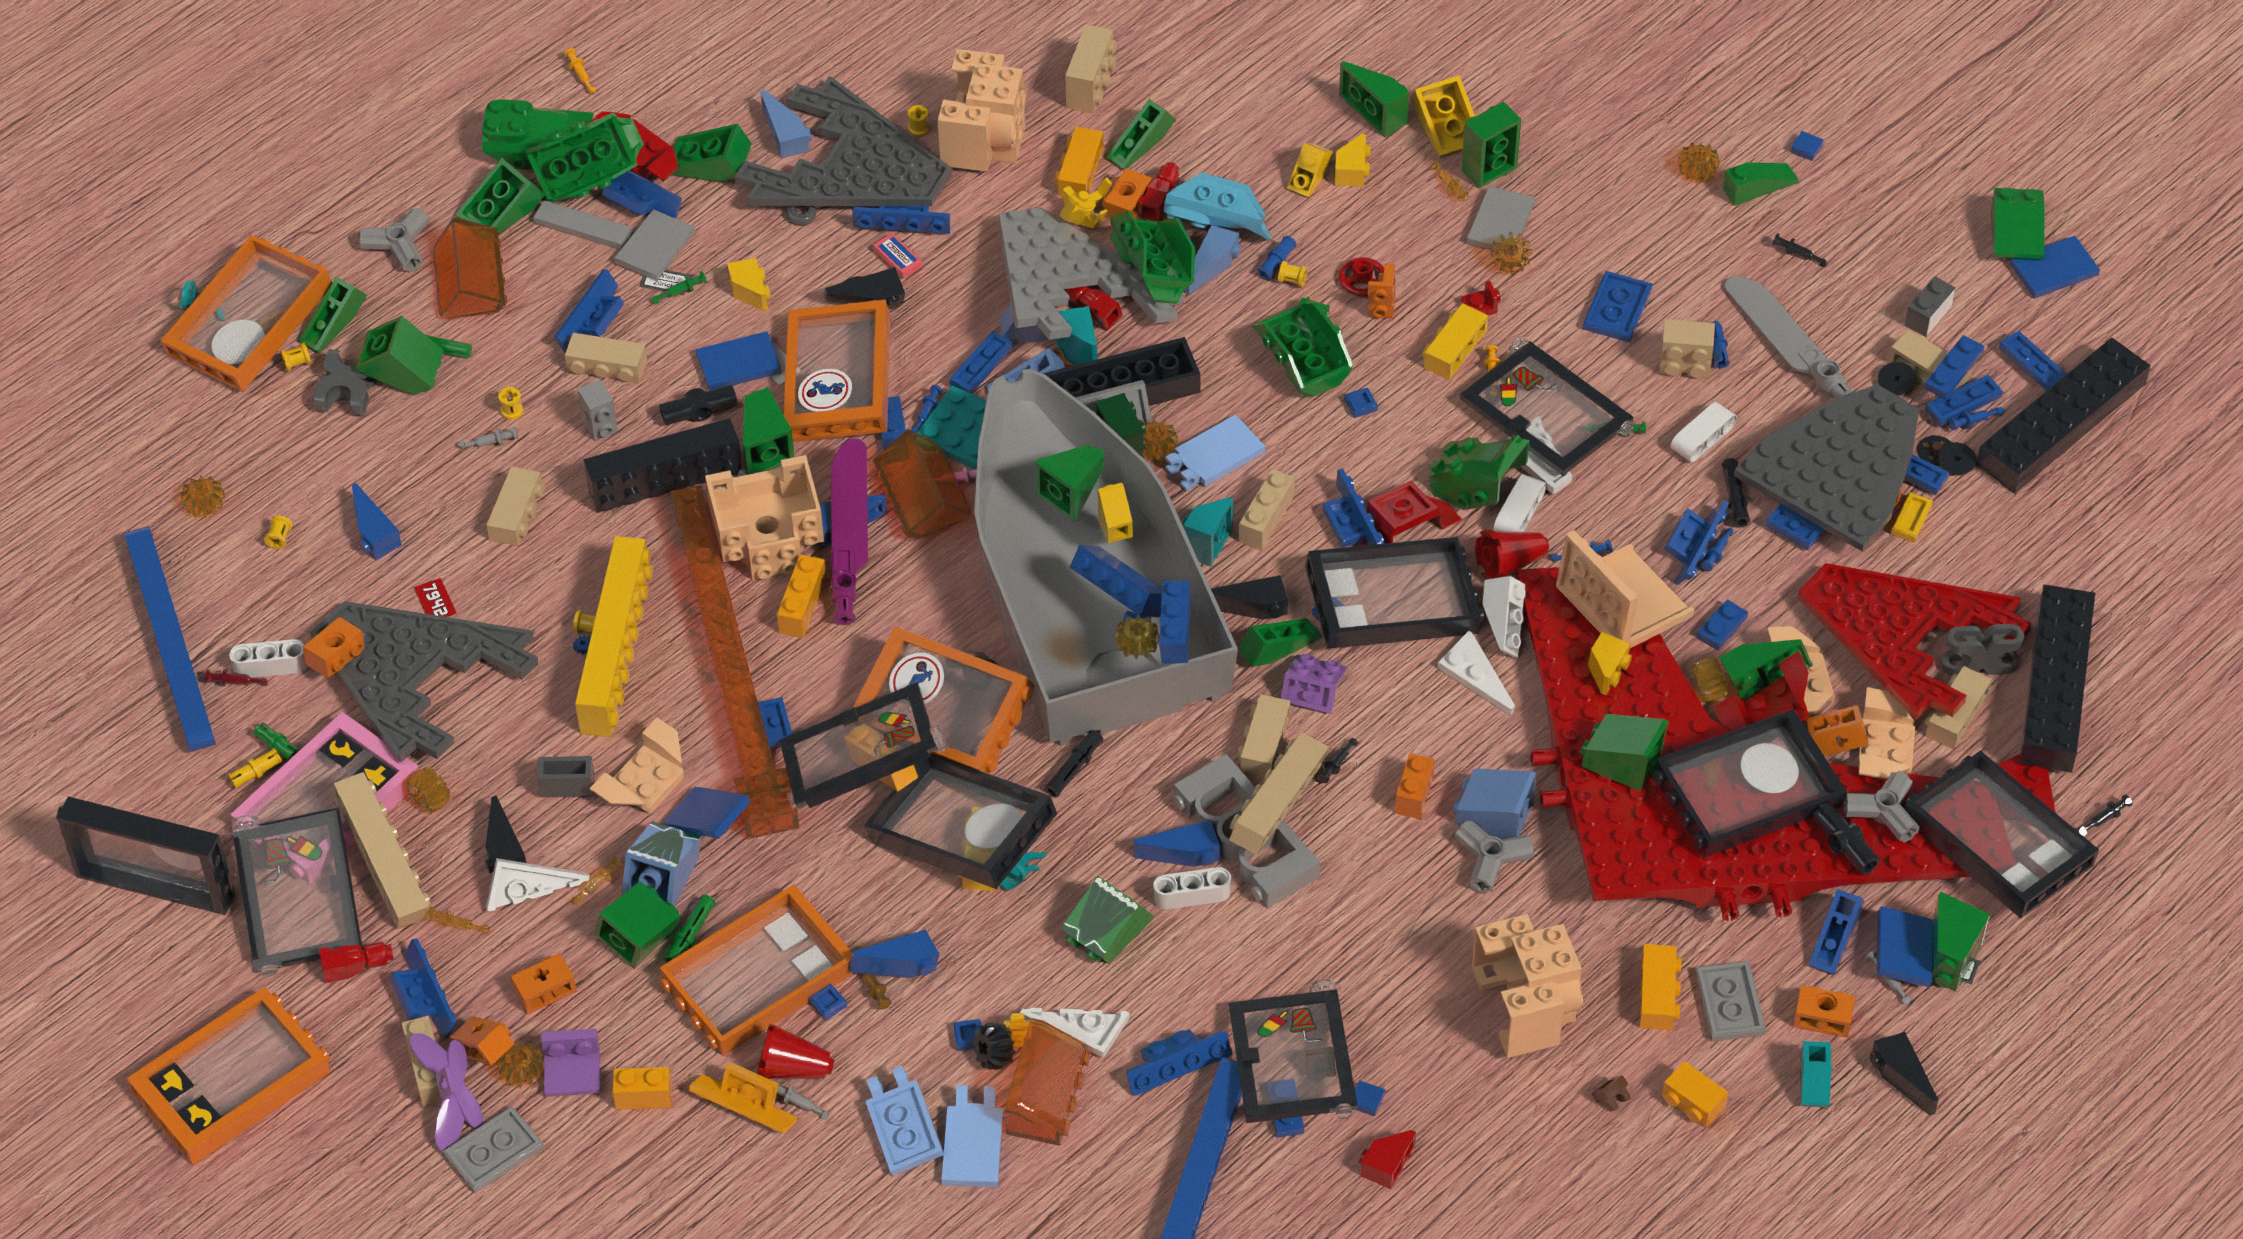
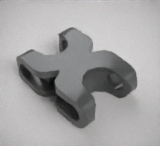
M329 349L323 363L326 376L318 380L314 393L316 411L327 412L334 402L345 399L350 401L353 415L364 416L370 400L367 389L374 386L376 379L355 369L357 364L344 365L339 355L340 350Z
M2013 624L1992 625L1984 632H1981L1979 627L1976 626L1952 628L1947 635V644L1950 650L1943 657L1942 668L1950 676H1953L1954 673L1958 675L1963 666L1976 672L1985 669L1991 675L2013 673L2017 669L2019 662L2016 650L2022 646L2024 633L2019 626ZM2006 635H2012L2016 637V639L2013 640L2003 638ZM1960 637L1964 639L1965 642H1958L1955 640V638ZM2000 659H2008L2010 663H2004ZM1951 661H1963L1958 666L1950 664Z

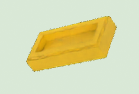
M1909 492L1892 527L1891 534L1915 543L1932 507L1933 500Z

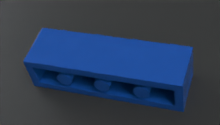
M1079 544L1069 568L1137 615L1160 617L1162 589L1100 546Z

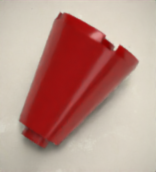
M1484 530L1479 532L1481 534L1480 537H1476L1474 549L1477 565H1482L1485 571L1481 572V574L1488 580L1505 577L1517 571V569L1526 567L1544 558L1549 550V542L1539 532Z
M768 1025L767 1037L764 1041L757 1074L767 1079H824L826 1074L831 1075L835 1060L830 1058L831 1052L776 1025Z

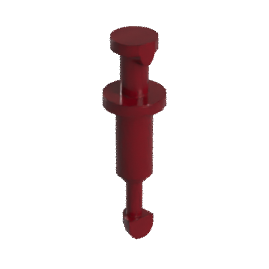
M223 669L222 673H212L210 670H206L205 682L211 683L214 680L222 681V686H226L227 683L248 685L250 682L261 683V686L268 685L267 679L263 677L250 678L248 674L228 673L227 669Z

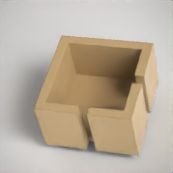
M1665 319L1659 374L1682 376V373H1687V376L1695 378H1709L1714 346L1715 323Z

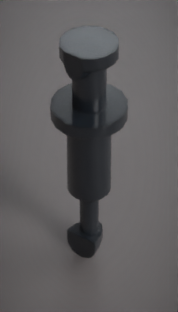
M1779 233L1776 234L1772 244H1779L1787 248L1785 253L1788 254L1791 251L1807 260L1813 259L1820 262L1819 266L1821 267L1827 265V261L1824 258L1813 255L1811 250L1795 243L1794 238L1788 241L1781 238Z
M1351 738L1345 748H1340L1332 759H1327L1324 762L1325 770L1317 774L1320 782L1328 783L1331 774H1338L1340 772L1341 763L1349 755L1348 750L1358 744L1355 738Z
M2124 794L2121 797L2122 800L2116 804L2112 801L2108 802L2107 808L2094 816L2091 823L2085 827L2082 826L2079 829V833L2086 835L2088 834L2087 830L2093 826L2098 827L2113 816L2115 818L2120 817V810L2122 808L2133 805L2130 797Z

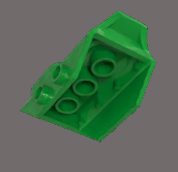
M493 100L487 104L482 125V152L498 162L503 158L515 169H533L525 150L548 141V136L553 133L562 131L564 134L571 131V126L582 121L588 124L593 119L594 112L535 108L530 102L524 100Z
M611 113L588 124H585L584 121L571 126V131L563 134L562 131L553 133L548 136V141L529 148L525 152L548 202L553 203L573 196L579 199L590 193L589 189L598 186V189H602L611 185V180L638 166L636 158L644 144L633 119L620 118Z
M1131 211L1110 215V224L1113 228L1110 238L1121 259L1128 264H1134L1154 301L1178 303L1184 290L1194 283L1195 247L1179 218L1154 222L1135 219Z
M1316 302L1303 303L1252 325L1262 338L1266 349H1270L1273 352L1277 363L1284 366L1287 377L1304 396L1313 397L1341 385L1353 367L1342 339L1340 328L1330 321L1326 310H1322Z
M1517 435L1500 442L1481 443L1478 438L1470 437L1457 442H1448L1442 448L1443 452L1429 465L1428 475L1430 476L1432 494L1462 510L1497 504L1499 501L1500 480L1509 468L1524 466L1528 463L1530 440L1522 439Z

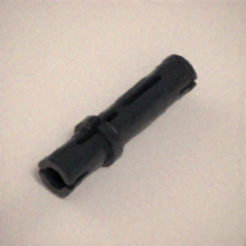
M1727 458L1722 462V468L1729 495L1728 507L1732 511L1734 525L1736 527H1745L1750 523L1747 511L1748 499L1744 495L1742 481L1734 476L1735 469L1738 467V461L1734 458Z
M1090 730L1079 745L1074 746L1070 757L1044 787L1050 796L1058 798L1084 763H1089L1092 753L1104 740L1101 734L1095 730Z

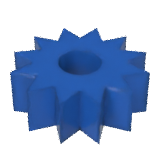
M579 635V639L575 638L573 648L574 651H577V654L580 652L582 655L584 653L587 654L590 636L585 637L584 635L581 637Z

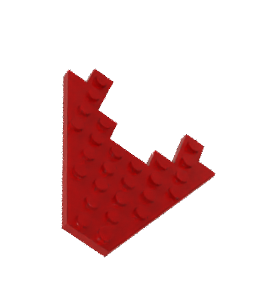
M1825 563L1798 592L1799 601L1915 719H1918L1929 706L1953 717L1966 702V694L1925 674L1932 667L1934 657L1915 648L1935 626L1950 631L1952 628L1969 626L1971 623L1985 629L1992 625L2013 624L2021 628L2025 637L2030 631L2032 624L2013 614L2019 607L2021 598L2016 596ZM2006 635L2004 637L2005 639H2016V637L2012 635Z

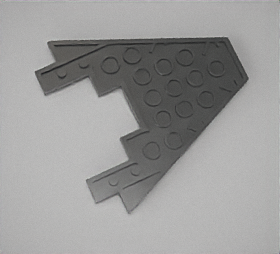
M829 76L820 90L797 84L787 99L788 106L826 117V120L820 127L821 135L837 139L838 141L823 164L819 165L799 159L790 174L745 161L735 175V183L753 188L747 196V205L812 206L815 208L822 206L932 207L952 176V168L833 77Z
M344 601L310 632L311 639H313L338 617L343 618L362 630L365 649L344 665L340 671H337L336 675L393 756L400 763L416 748L438 759L454 744L452 735L418 717L431 703L428 696L415 689L442 664L447 663L466 673L476 662L483 658L521 680L538 665V657L523 649L534 639L533 631L353 602Z

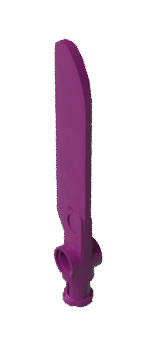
M849 439L842 444L835 454L831 466L832 602L835 604V614H833L832 620L838 625H849L856 621V616L853 614V603L856 601L857 579L855 574L867 564L868 560L867 447L860 439ZM845 583L849 587L844 588L839 586L838 584Z

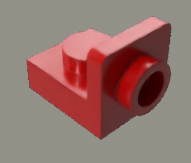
M1491 281L1485 282V289L1483 291L1461 296V304L1463 303L1488 316L1497 314L1498 303L1501 302L1499 290L1493 287Z

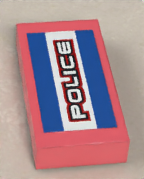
M893 233L873 244V250L891 268L896 267L897 273L903 279L923 267L922 261Z

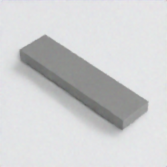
M545 200L533 217L536 224L620 250L632 234V227Z

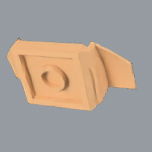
M1792 626L1767 628L1771 642L1801 639L1813 664L1812 667L1808 668L1809 674L1804 696L1808 712H1817L1825 703L1834 702L1835 695L1823 654L1820 653V647Z
M1867 687L1863 722L1869 745L1859 747V775L1884 780L1890 776L1891 772L1901 771L1911 774L1915 739L1914 720L1888 691Z
M657 717L642 732L644 745L614 777L604 773L590 787L592 792L609 804L637 805L651 814L684 779L678 732Z

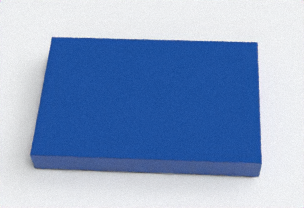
M2076 236L2044 246V259L2011 258L2010 260L2011 267L2034 299L2098 276L2100 272L2099 267Z
M1605 271L1583 323V330L1630 343L1652 291L1653 284Z
M768 331L696 349V355L709 390L730 384L737 385L781 373V367Z
M695 786L663 824L695 835L719 839L751 801L745 794Z
M1883 906L1879 908L1877 917V975L1925 987L1931 985L1932 919Z

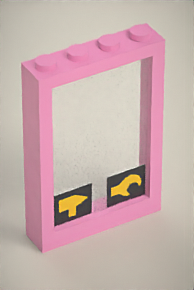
M341 712L230 814L233 823L232 829L236 833L259 828V824L338 808L339 806L333 795L334 783L364 772L367 780L373 781L377 791L375 795L378 803L383 802L388 813L422 781L419 766L408 758L404 759L401 763L398 762L383 740ZM340 810L346 850H348L356 841ZM329 826L251 842L258 851L266 852V842L273 839H282L288 857H290L292 862L291 865L286 867L296 879H303L310 885L334 863ZM300 836L304 837L322 850L323 855L321 859L312 861L290 851L293 844L288 842L286 838L292 837L298 840Z

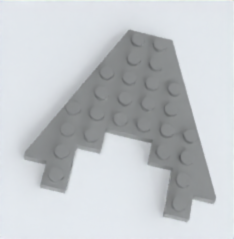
M1043 208L999 213L997 222L1016 328L1037 325L1049 340L1070 337L1072 327L1055 307L1068 305L1070 296L1064 289L1099 285L1105 294L1111 298L1132 296L1155 324L1176 321L1178 312L1172 305L1184 303L1185 295L1183 293L1176 304L1154 301L1134 264L1124 262L1119 254L1092 239L1086 233L1079 231Z

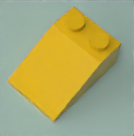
M1460 75L1415 89L1410 98L1417 117L1438 156L1441 157L1463 150L1465 122L1475 115Z

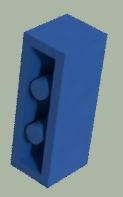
M1163 581L1159 637L1162 663H1188L1191 619L1189 581Z

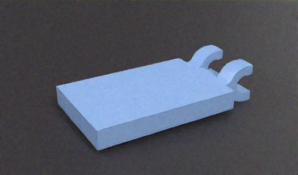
M1234 415L1175 448V453L1165 456V460L1169 463L1165 466V470L1170 475H1173L1186 466L1187 469L1180 473V476L1184 479L1180 482V486L1185 491L1190 490L1200 482L1206 487L1264 454L1266 446Z
M903 1066L892 1069L898 1087L888 1092H884L877 1076L866 1080L873 1098L865 1102L889 1170L893 1176L945 1155L920 1085L917 1080L910 1082Z
M957 1085L956 1106H947L942 1185L998 1187L1003 1108H995L996 1087L984 1086V1104L968 1103V1086Z

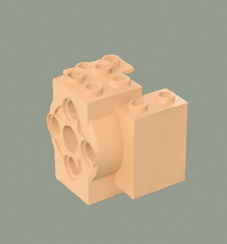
M957 49L951 72H957L958 95L956 101L943 100L938 117L940 160L950 167L987 172L991 160L1016 163L1025 131L1026 86L1023 82V69L1005 67L1004 55Z
M806 455L781 460L782 472L779 468L732 478L731 471L705 476L709 508L723 562L742 561L749 566L752 580L767 579L781 574H792L804 546L824 542L821 508ZM726 484V487H724V486H717V487L714 489V486H716V485Z
M1528 914L1475 927L1472 970L1480 991L1506 984V990L1501 991V996L1510 1016L1509 1028L1499 1030L1498 1036L1507 1058L1560 1045L1562 1025L1576 1021V1012L1580 1009V1006H1583L1580 983L1582 968L1564 924L1534 931ZM1493 968L1496 976L1486 978L1484 970Z

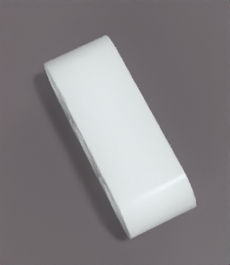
M1717 401L1712 403L1674 437L1671 442V449L1691 463L1696 461L1733 428L1737 421V415Z
M1521 474L1499 512L1493 530L1524 532L1544 496L1546 482Z
M294 639L240 644L233 647L229 654L234 673L248 674L250 678L297 674L305 671L308 667L305 663L304 644L302 641Z
M1222 867L1161 875L1154 881V903L1158 908L1168 910L1225 901L1229 898L1231 892V875L1229 871Z

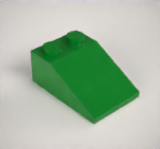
M1346 61L1340 63L1339 96L1381 135L1387 137L1407 124L1409 92L1403 84L1397 82L1393 77Z
M738 123L679 136L674 145L678 168L671 175L718 182L733 180L746 161L752 143Z
M501 158L457 211L456 215L488 241L528 215L545 196V193Z
M1994 188L1990 210L1994 257L2044 259L2045 204L2043 190Z

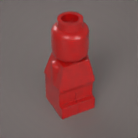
M1167 162L1166 165H1162L1159 168L1155 179L1147 186L1145 196H1140L1138 200V217L1155 222L1161 221L1165 214L1163 211L1167 193L1174 188L1179 179V167L1175 163Z
M1088 286L1064 289L1070 296L1069 301L1077 306L1089 307L1091 318L1098 320L1101 327L1106 331L1123 316L1119 303L1105 294L1104 291L1090 289Z
M383 942L367 944L363 949L361 945H342V947L329 950L328 947L319 949L325 983L350 979L364 971L365 965L368 968L385 966L388 964V961L394 960L391 944L385 945Z

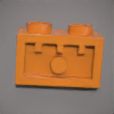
M1385 263L1384 273H1379V282H1368L1369 317L1393 318L1396 299L1395 264Z

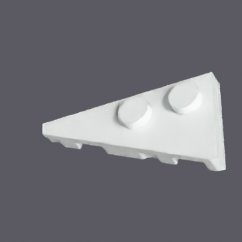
M1468 631L1438 662V669L1511 716L1514 713L1515 704L1474 635Z
M496 858L486 909L487 911H494L497 907L510 903L517 904L527 898L534 899L554 893V890L578 886L582 882L589 881L590 876L585 872Z
M1022 1008L1020 1013H1024V1020H1032L1033 1025L1102 1058L1105 1057L1130 1019L1129 1012L1121 1011V1014H1102V1010L1084 1011L1082 1009H1060V1012H1042V1008Z

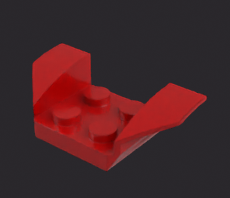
M602 111L590 122L611 113L625 119H631V115ZM633 119L644 145L636 158L638 166L630 171L645 179L653 174L664 182L678 168L674 147Z
M1412 480L1368 500L1367 514H1371L1374 528L1377 533L1380 532L1382 534L1384 544L1393 543V536L1432 518L1442 530L1462 521V518L1449 503L1426 496ZM1363 541L1361 545L1365 546L1368 544L1366 541Z
M1797 651L1779 663L1784 674L1783 677L1745 702L1732 694L1714 706L1722 726L1734 731L1792 709L1796 711L1802 722L1808 719L1809 713L1804 696L1809 672L1800 652ZM1774 738V739H1772V740H1769V741H1766V742H1763V743H1764V744H1770L1771 742H1773V741L1776 740L1777 738Z

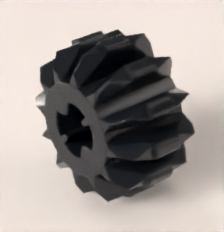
M988 1023L975 1030L976 1038L972 1039L975 1045L973 1051L976 1052V1061L981 1062L982 1068L998 1070L1013 1062L1012 1055L1016 1053L1013 1048L1015 1041H1012V1031H1007L1005 1024Z

